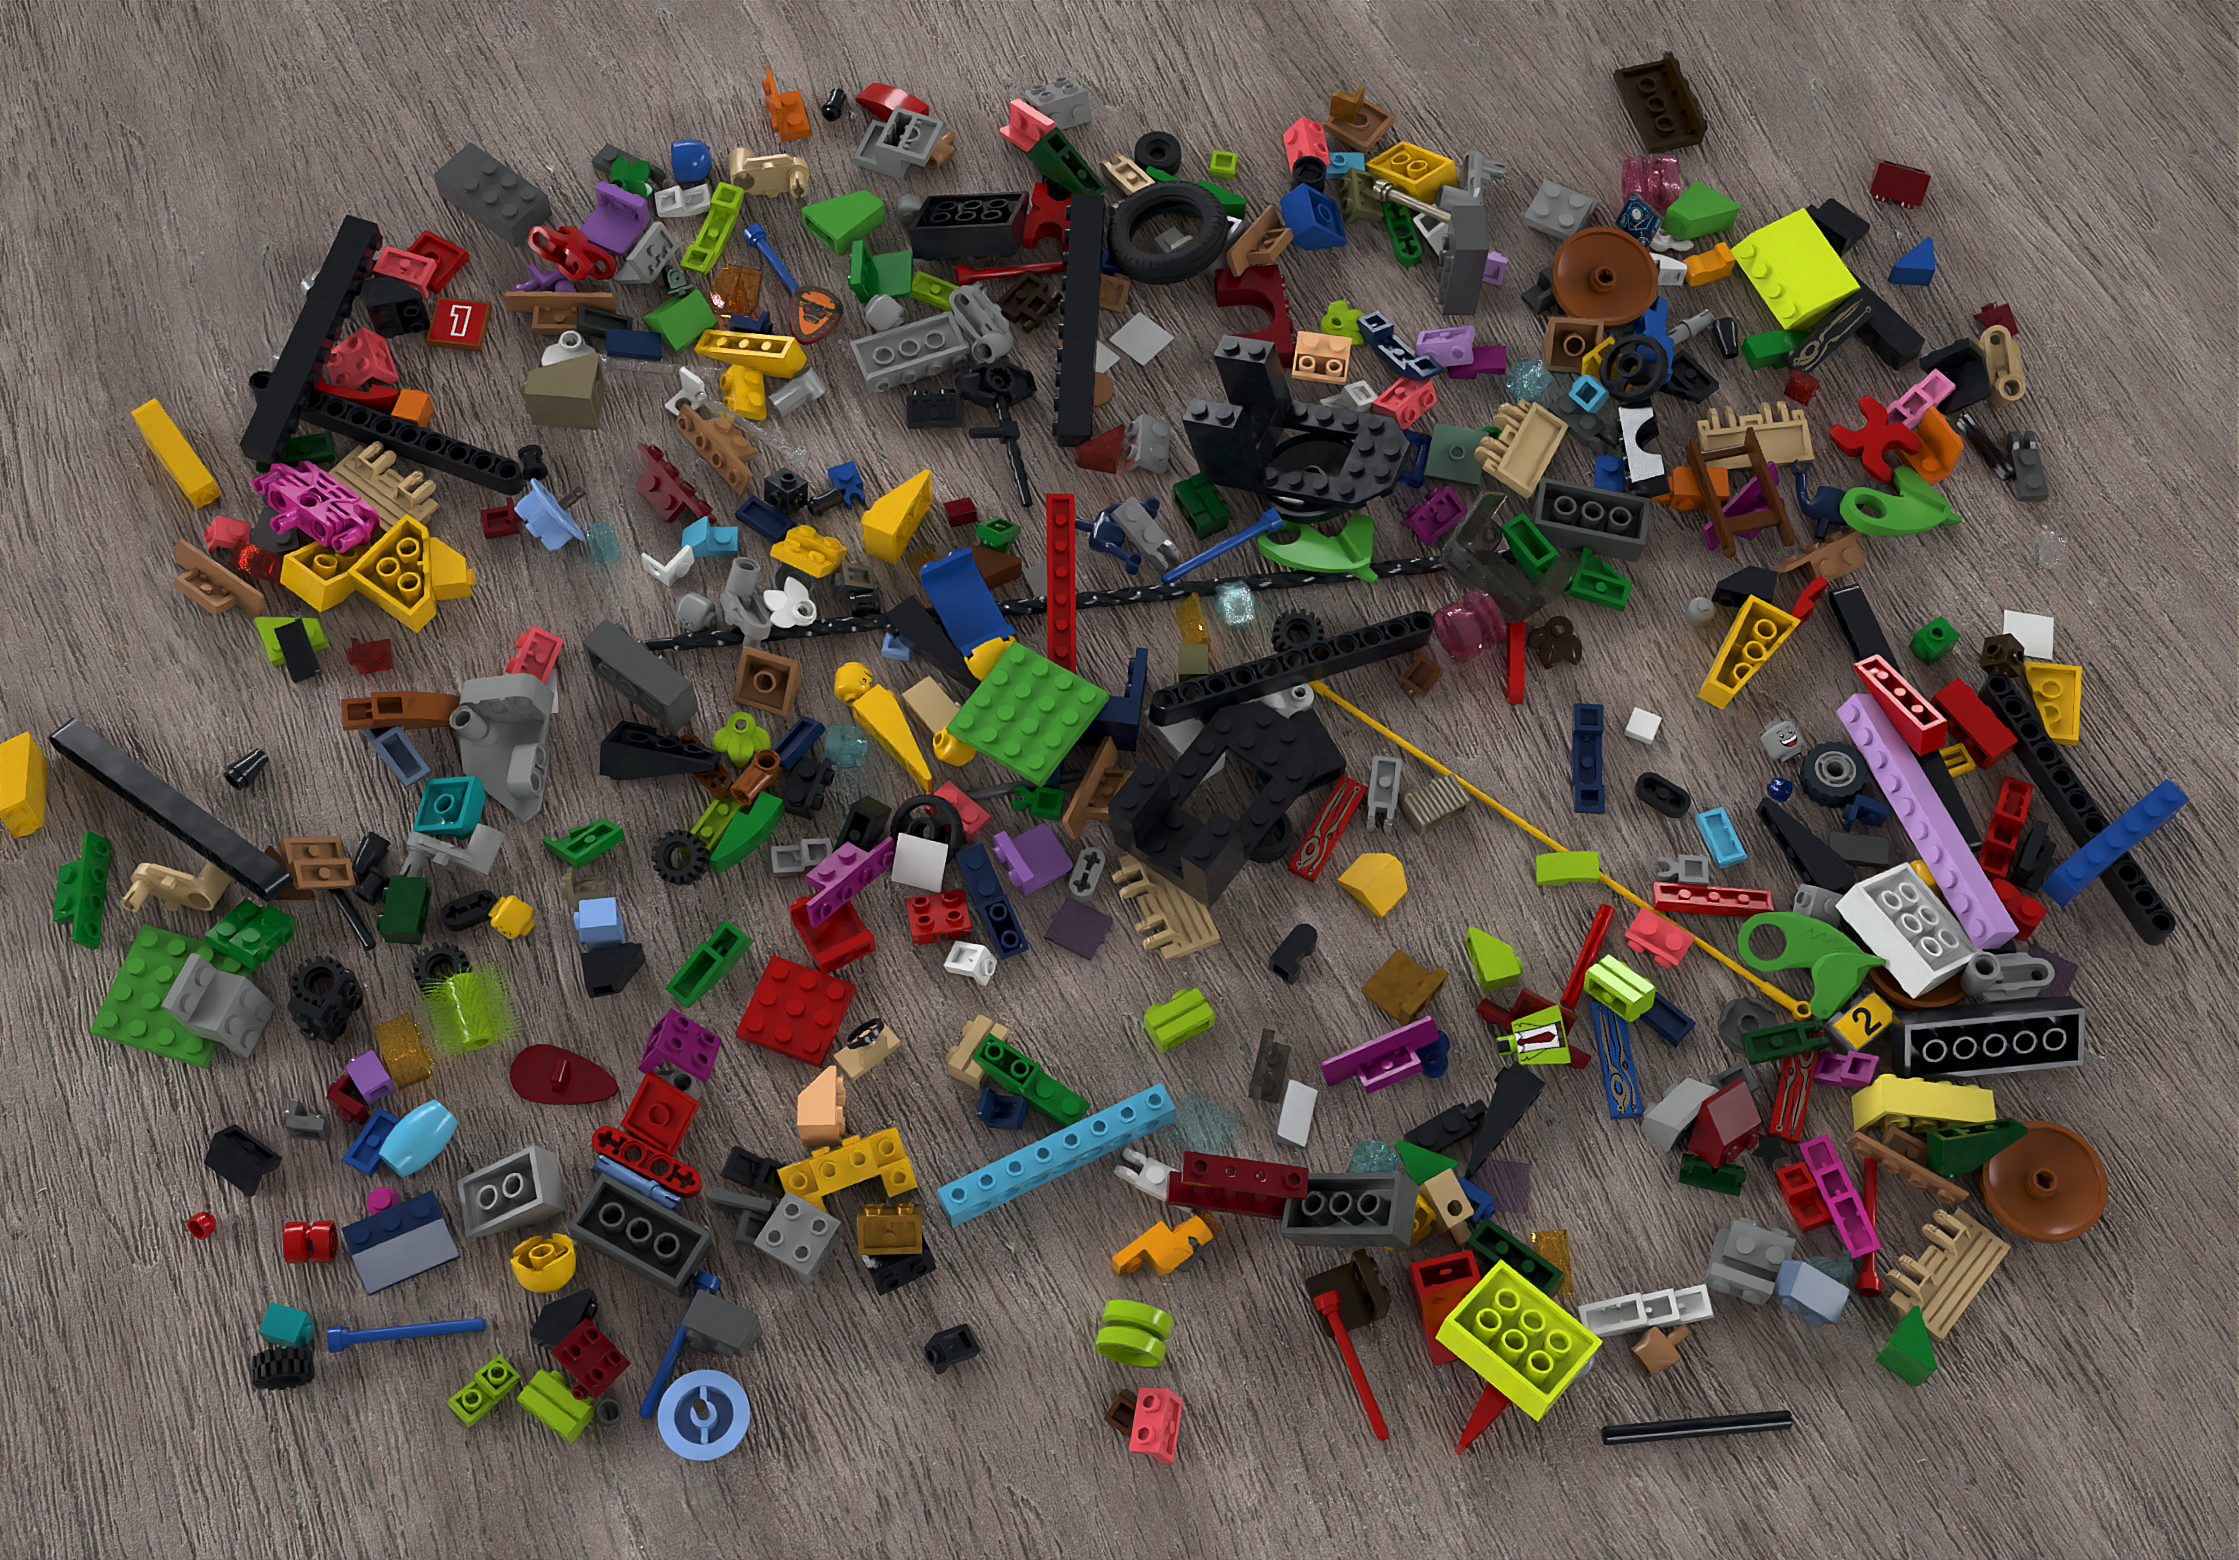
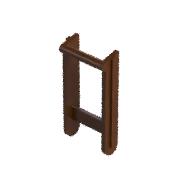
M1753 427L1747 428L1744 444L1700 452L1695 438H1690L1689 444L1685 447L1687 453L1686 461L1692 468L1725 557H1735L1736 546L1732 537L1733 534L1774 526L1777 528L1783 545L1785 547L1793 546V529ZM1748 454L1769 510L1725 518L1704 462Z

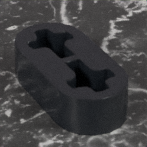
M480 890L451 901L442 908L441 918L447 929L457 932L490 920L491 917L488 914L496 904L497 898L489 890ZM486 900L489 907L486 910L482 909L480 903ZM453 912H458L460 918L458 921H454L452 918Z

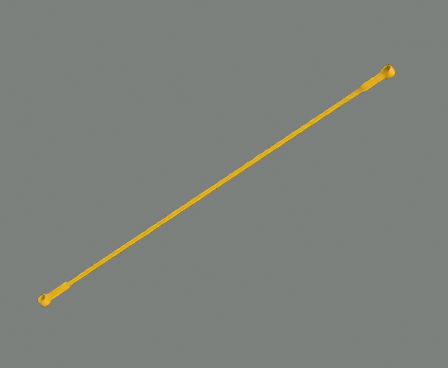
M1315 680L1306 683L1312 690L1321 696H1327L1444 776L1453 773L1336 695L1321 681ZM1454 774L1466 791L1557 852L1569 851ZM1599 871L1600 881L1640 908L1644 907L1694 936V944L1761 988V992L1790 1010L1792 1017L1796 1021L1805 1022L1811 1015L1808 1002L1796 1001L1770 982H1764L1660 911L1654 910V907ZM1797 1008L1804 1009L1806 1011V1014H1800L1797 1011Z

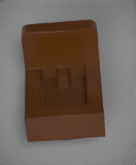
M1420 653L1405 674H1400L1397 679L1403 682L1400 688L1414 698L1416 694H1419L1425 698L1444 673V670Z

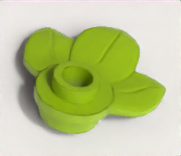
M1344 300L1335 301L1328 306L1327 315L1321 320V333L1352 338L1351 345H1361L1364 343V339L1359 332L1360 329L1356 322L1357 318L1365 316V314L1356 309L1349 310Z
M746 712L732 714L727 721V726L717 731L713 738V750L721 753L728 751L730 760L739 769L746 766L753 756V752L771 749L768 733L756 726L754 718ZM744 721L747 724L746 728L743 730L736 729L737 722Z

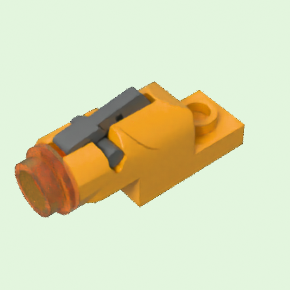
M1205 1210L1203 1213L1197 1212L1190 1219L1172 1227L1171 1230L1173 1232L1161 1220L1113 1256L1111 1267L1120 1277L1126 1271L1130 1274L1137 1270L1143 1264L1142 1259L1144 1258L1159 1276L1169 1274L1174 1270L1186 1272L1211 1246L1212 1241L1217 1238V1233L1221 1231V1227L1208 1210Z

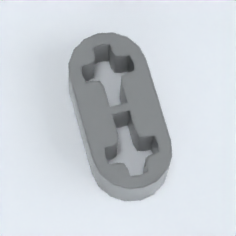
M1095 847L1086 848L1078 857L1069 881V894L1077 902H1088L1095 895L1105 869V855L1100 849ZM1091 858H1096L1097 863H1094L1091 871H1088L1087 861H1090ZM1083 879H1087V889H1084L1083 892H1078L1077 886H1081Z

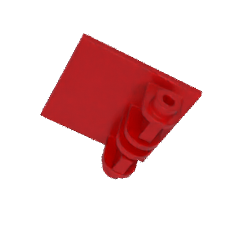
M964 889L905 898L912 944L918 943L921 946L934 943L933 935L936 936V942L940 943L939 934L944 933L945 941H949L948 932H950L951 940L964 939L966 935L972 934Z

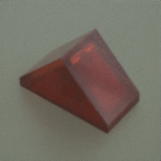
M1121 424L1076 447L1075 464L1077 467L1116 475L1124 446L1125 427Z

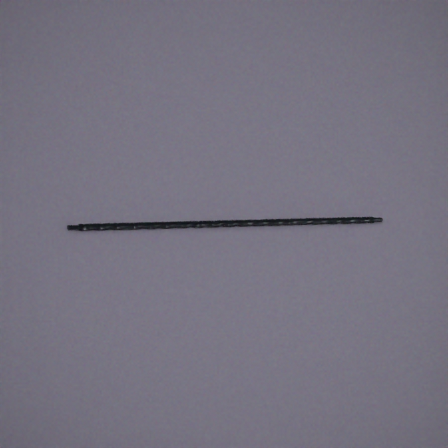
M1507 549L1430 556L1421 559L1391 560L1370 563L1369 567L1378 575L1377 579L1397 575L1435 573L1442 570L1457 571L1476 569L1483 566L1515 565V562L1518 561L1512 550ZM1297 570L1293 572L1256 574L1248 577L1235 576L1206 581L1169 583L1161 586L1148 585L1119 590H1100L1077 593L1076 610L1096 606H1119L1138 602L1166 601L1183 597L1216 596L1225 593L1262 591L1269 588L1303 587L1311 584H1330L1362 579L1347 572L1324 573ZM1047 596L1032 599L995 601L1003 617L1008 615L1022 616L1047 613ZM925 608L936 624H942L934 608ZM885 613L814 620L809 626L794 625L790 628H781L774 625L771 627L768 638L763 639L761 642L885 629ZM730 628L722 631L691 632L677 636L673 635L670 638L645 640V644L650 651L665 649L682 651L699 647L712 648L742 644L745 635L740 628Z

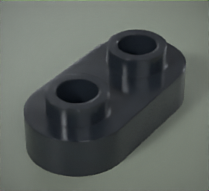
M1653 772L1643 773L1637 779L1634 790L1636 796L1641 801L1670 818L1677 819L1686 815L1691 805V799L1685 790ZM1644 788L1652 789L1653 793H1648ZM1670 803L1677 804L1679 808L1671 807Z

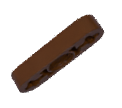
M686 734L679 738V742L683 744L697 743L705 746L693 734ZM720 763L711 771L692 773L715 800H726L732 796L730 788L734 781ZM717 777L725 786L722 788L716 786L713 779Z

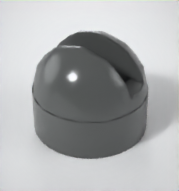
M610 1398L602 1400L594 1411L595 1421L601 1427L615 1425L622 1416L621 1405L616 1400ZM604 1407H607V1408H606L607 1420L604 1419V1413H603V1408H604Z

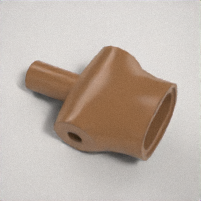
M948 130L939 138L925 168L935 170L940 165L951 161L956 151L949 145L956 137L953 131Z
M1680 1325L1665 1336L1657 1326H1654L1629 1350L1630 1354L1644 1373L1652 1377L1662 1370L1669 1369L1681 1359L1674 1346L1689 1336V1332L1683 1325Z

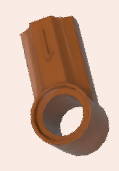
M762 749L755 753L752 764L730 788V794L733 795L736 802L743 806L747 804L752 805L759 797L761 791L776 783L780 757L775 751Z

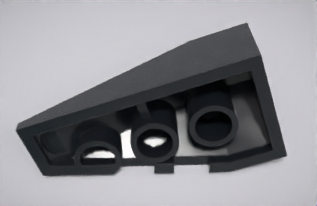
M621 720L601 742L599 775L609 776L613 780L621 781L711 771L722 760L723 753L697 743H680L679 737L673 734L667 735V737L657 734V728L649 725Z

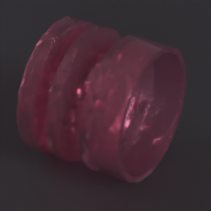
M1653 154L1650 163L1644 155H1639L1638 158L1627 156L1624 159L1621 174L1624 204L1631 191L1634 190L1649 205L1652 204L1654 209H1668L1679 198L1680 190L1679 170L1674 154Z
M1476 588L1467 593V595L1458 598L1457 603L1451 602L1433 613L1435 620L1434 630L1437 638L1449 656L1456 662L1463 664L1481 654L1482 649L1487 650L1506 639L1507 627L1504 617L1490 595L1481 589Z

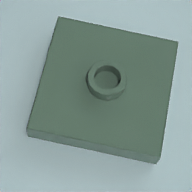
M1435 423L1424 477L1479 487L1483 465L1479 461L1477 462L1473 454L1476 448L1480 447L1481 439L1484 436H1489V432Z

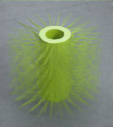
M468 968L466 973L461 974L460 969V974H456L451 978L447 977L446 979L448 980H440L446 981V983H428L444 984L422 988H437L426 991L434 993L423 996H433L427 1000L434 1001L427 1004L435 1005L427 1007L428 1009L437 1008L422 1013L427 1014L438 1011L425 1016L426 1018L439 1015L430 1019L439 1020L426 1024L440 1023L434 1027L441 1028L431 1032L441 1031L435 1035L445 1034L436 1038L443 1040L436 1043H446L437 1047H443L444 1045L455 1050L454 1052L463 1049V1052L465 1049L467 1051L472 1050L473 1052V1050L479 1049L480 1056V1049H484L488 1045L494 1046L495 1044L492 1042L505 1043L494 1040L518 1039H498V1037H504L498 1035L509 1033L506 1030H499L516 1027H507L515 1022H506L518 1017L505 1019L514 1014L504 1015V1013L510 1012L503 1011L510 1008L503 1007L509 1004V1002L505 1004L500 1003L513 998L499 1000L505 996L498 995L508 991L498 992L504 988H494L510 982L494 985L503 980L493 981L499 978L488 975L493 971L482 974L485 972L483 971L475 975L479 971L476 970L473 973V970L471 973H467Z

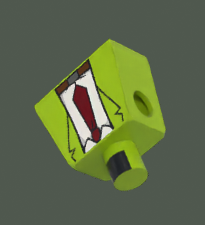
M1560 1005L1551 1006L1511 1022L1514 1035L1496 1038L1499 1055L1518 1053L1520 1065L1572 1063Z

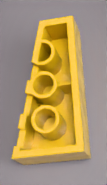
M1750 594L1739 609L1697 697L1723 710L1787 640L1801 620Z

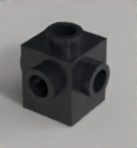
M783 467L764 478V501L784 514L790 515L804 507L808 502V481Z

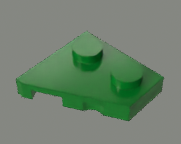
M1584 546L1569 596L1623 612L1632 583L1623 575L1617 574L1614 568L1606 561L1602 564L1592 555V550Z
M604 818L589 825L568 830L570 834L568 837L553 841L551 836L542 839L546 850L579 869L589 864L591 860L606 850L611 849L615 844L624 839L625 836L622 828Z

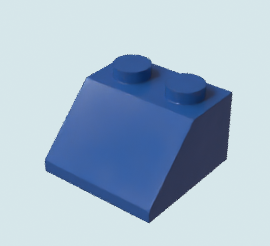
M1302 183L1280 199L1282 217L1285 220L1286 227L1291 228L1294 238L1291 240L1293 245L1308 251L1347 244L1335 200L1305 183Z

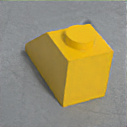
M430 538L432 588L437 600L472 597L471 586L476 585L474 569H469L465 557L438 538Z

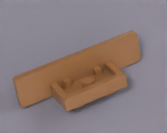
M1268 205L1227 252V264L1231 268L1234 277L1240 276L1250 264L1266 266L1274 263L1279 254L1286 249V246L1294 238L1291 228L1281 229L1275 205Z
M520 290L505 292V301L509 312H533L531 326L533 334L562 335L566 331H575L580 304L616 313L613 293H585L576 291L525 292Z
M689 404L682 405L675 426L739 495L745 494L753 474L743 462L754 460L757 451L725 416L703 420Z
M1849 525L1848 531L1832 533L1826 536V542L1820 545L1816 542L1802 548L1804 552L1796 556L1794 553L1781 558V564L1772 569L1778 573L1788 572L1805 563L1812 581L1821 575L1827 582H1830L1866 564L1856 540L1857 537L1865 533H1861Z
M183 538L177 541L175 561L188 570V572L175 578V588L215 616L235 605H238L255 618L262 616L264 595Z
M1105 736L1097 748L1096 754L1089 768H1087L1079 788L1075 791L1068 810L1064 813L1063 825L1072 840L1079 838L1087 819L1110 821L1107 804L1132 774L1131 770L1113 769L1119 757V752L1111 736Z
M1892 1125L1886 1128L1880 1143L1860 1132L1854 1133L1847 1139L1846 1145L1853 1148V1152L1857 1155L1877 1161L1884 1170L1909 1179L1910 1184L1935 1193L1936 1197L1946 1204L1957 1205L1968 1197L1969 1192L1938 1176L1939 1173L1926 1165L1927 1144Z

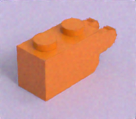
M1677 466L1672 471L1671 476L1668 477L1671 493L1650 498L1655 503H1669V509L1708 511L1691 467ZM1706 467L1721 508H1723L1730 496L1727 468Z

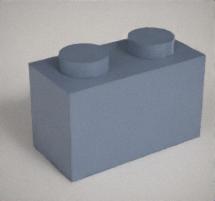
M1783 1260L1771 1296L1781 1301V1307L1804 1315V1320L1807 1323L1823 1327V1324L1838 1325L1850 1289L1804 1261Z

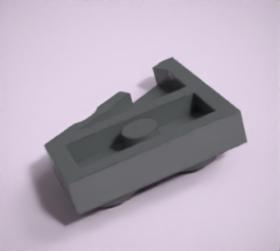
M270 506L262 509L245 554L248 566L284 558L285 555L301 548L297 526L281 535L272 530L270 519L280 515V513Z

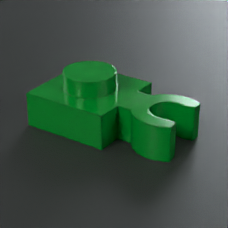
M1036 785L1035 793H1032L1023 786H1015L1014 795L1022 796L1024 799L1021 801L1012 800L1011 808L1013 810L1023 811L1030 808L1031 817L1054 821L1060 820L1065 790Z

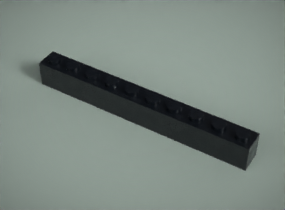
M1072 194L1071 204L1066 205V221H1070V228H1065L1064 240L1065 244H1069L1068 251L1063 252V268H1067V275H1062L1061 282L1062 291H1066L1065 299H1060V315H1064V323H1059L1058 329L1059 339H1063L1062 347H1057V363H1061V371H1056L1055 386L1060 388L1059 395L1054 396V412H1058V420H1053L1052 436L1057 437L1058 447L1091 448L1105 220L1104 195Z
M346 214L239 444L246 458L272 465L279 463L280 459L286 456L289 447L288 442L292 434H295L299 428V418L302 412L306 411L309 406L310 394L313 388H316L320 382V372L324 364H328L331 358V348L334 342L340 339L342 324L345 318L348 319L351 315L353 300L355 296H359L361 293L364 276L372 269L375 252L379 251L382 247L383 236L377 223Z

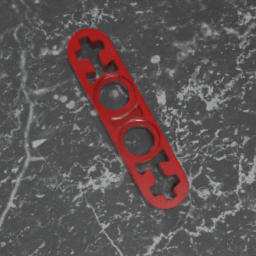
M1509 604L1507 612L1506 698L1509 704H1522L1524 698L1525 608L1524 605Z
M602 1126L593 1133L592 1144L596 1153L600 1156L605 1155L649 1181L654 1180L658 1182L660 1187L680 1197L692 1198L701 1191L702 1180L698 1171L693 1167L614 1127ZM611 1136L613 1143L620 1147L619 1152H617L616 1147L610 1144H606L603 1148L600 1140L602 1138L608 1139ZM632 1148L640 1149L642 1156L638 1161L631 1163L625 1160V1154L628 1150ZM657 1162H666L669 1165V1170L663 1176H656L652 1173V1167ZM675 1171L678 1177L684 1180L689 1179L691 1176L694 1185H687L684 1189L681 1181L674 1177Z

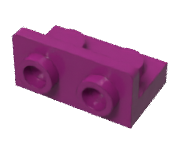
M1450 486L1441 490L1435 487L1424 496L1426 500L1421 505L1416 503L1404 512L1407 517L1400 524L1403 527L1410 525L1425 546L1433 543L1468 513V510Z

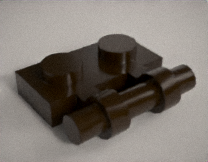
M1027 270L996 303L1002 309V316L1012 323L1016 324L1021 318L1025 319L1026 322L1022 325V330L1029 334L1033 329H1038L1043 324V319L1058 308V303L1060 299H1063V296L1058 291H1055L1051 296L1046 294L1048 283ZM1037 302L1041 307L1035 312L1031 308Z

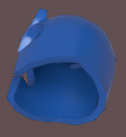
M696 139L679 140L671 143L673 173L678 183L699 182L709 175L712 168L709 146L707 147Z

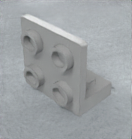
M654 222L628 256L627 262L614 278L617 284L652 283L659 277V272L665 264L673 258V253L679 247V244L662 222Z
M787 1192L756 1238L754 1244L758 1249L796 1270L799 1280L810 1286L844 1232L841 1221L793 1193Z

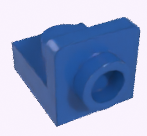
M1460 1177L1458 1182L1470 1205L1474 1207L1476 1203L1480 1204L1470 1220L1480 1225L1485 1217L1490 1219L1497 1208L1493 1205L1496 1198L1466 1178Z

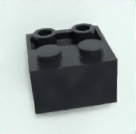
M390 276L362 281L366 307L375 333L384 338H393L398 335L429 330L431 323L421 292Z

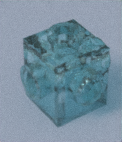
M1542 358L1523 359L1515 364L1504 380L1516 401H1519L1521 398L1535 401L1543 395V391L1554 379Z
M1241 580L1215 587L1217 601L1214 602V609L1217 618H1221L1227 626L1230 625L1231 627L1244 626L1247 624V621L1255 619L1253 610L1257 609L1254 594L1250 593L1249 586Z
M850 724L843 726L828 725L824 750L825 757L831 759L832 765H837L840 768L861 767L862 757L868 756L869 739H864L863 728H857Z
M1374 1139L1373 1142L1359 1141L1346 1173H1394L1400 1157L1390 1149L1391 1146L1382 1140Z

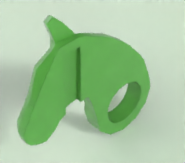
M1899 466L1892 473V481L1899 489L1900 497L1866 487L1851 488L1840 502V514L1846 523L1857 531L1868 535H1909L1935 528L1940 524L1958 525L1963 521L1961 516L1951 512L1952 507L1916 471L1907 466ZM1855 504H1864L1873 508L1881 518L1866 516Z
M1351 516L1342 533L1336 537L1332 535L1330 538H1327L1309 524H1298L1282 520L1284 527L1278 531L1286 530L1295 533L1299 539L1294 543L1280 545L1271 542L1267 537L1273 531L1268 533L1264 531L1255 536L1258 551L1264 557L1279 564L1306 571L1324 573L1347 572L1370 583H1374L1378 578V575L1369 567L1373 552L1374 522L1369 516Z
M1794 912L1755 914L1743 923L1737 937L1739 954L1749 966L1768 972L1788 968L1809 967L1814 983V995L1810 1000L1811 1016L1816 1020H1823V1022H1828L1843 1008L1859 988L1870 968L1885 966L1886 959L1864 953L1850 938L1831 925ZM1768 923L1781 928L1787 941L1783 954L1771 961L1761 960L1755 956L1749 943L1754 929Z

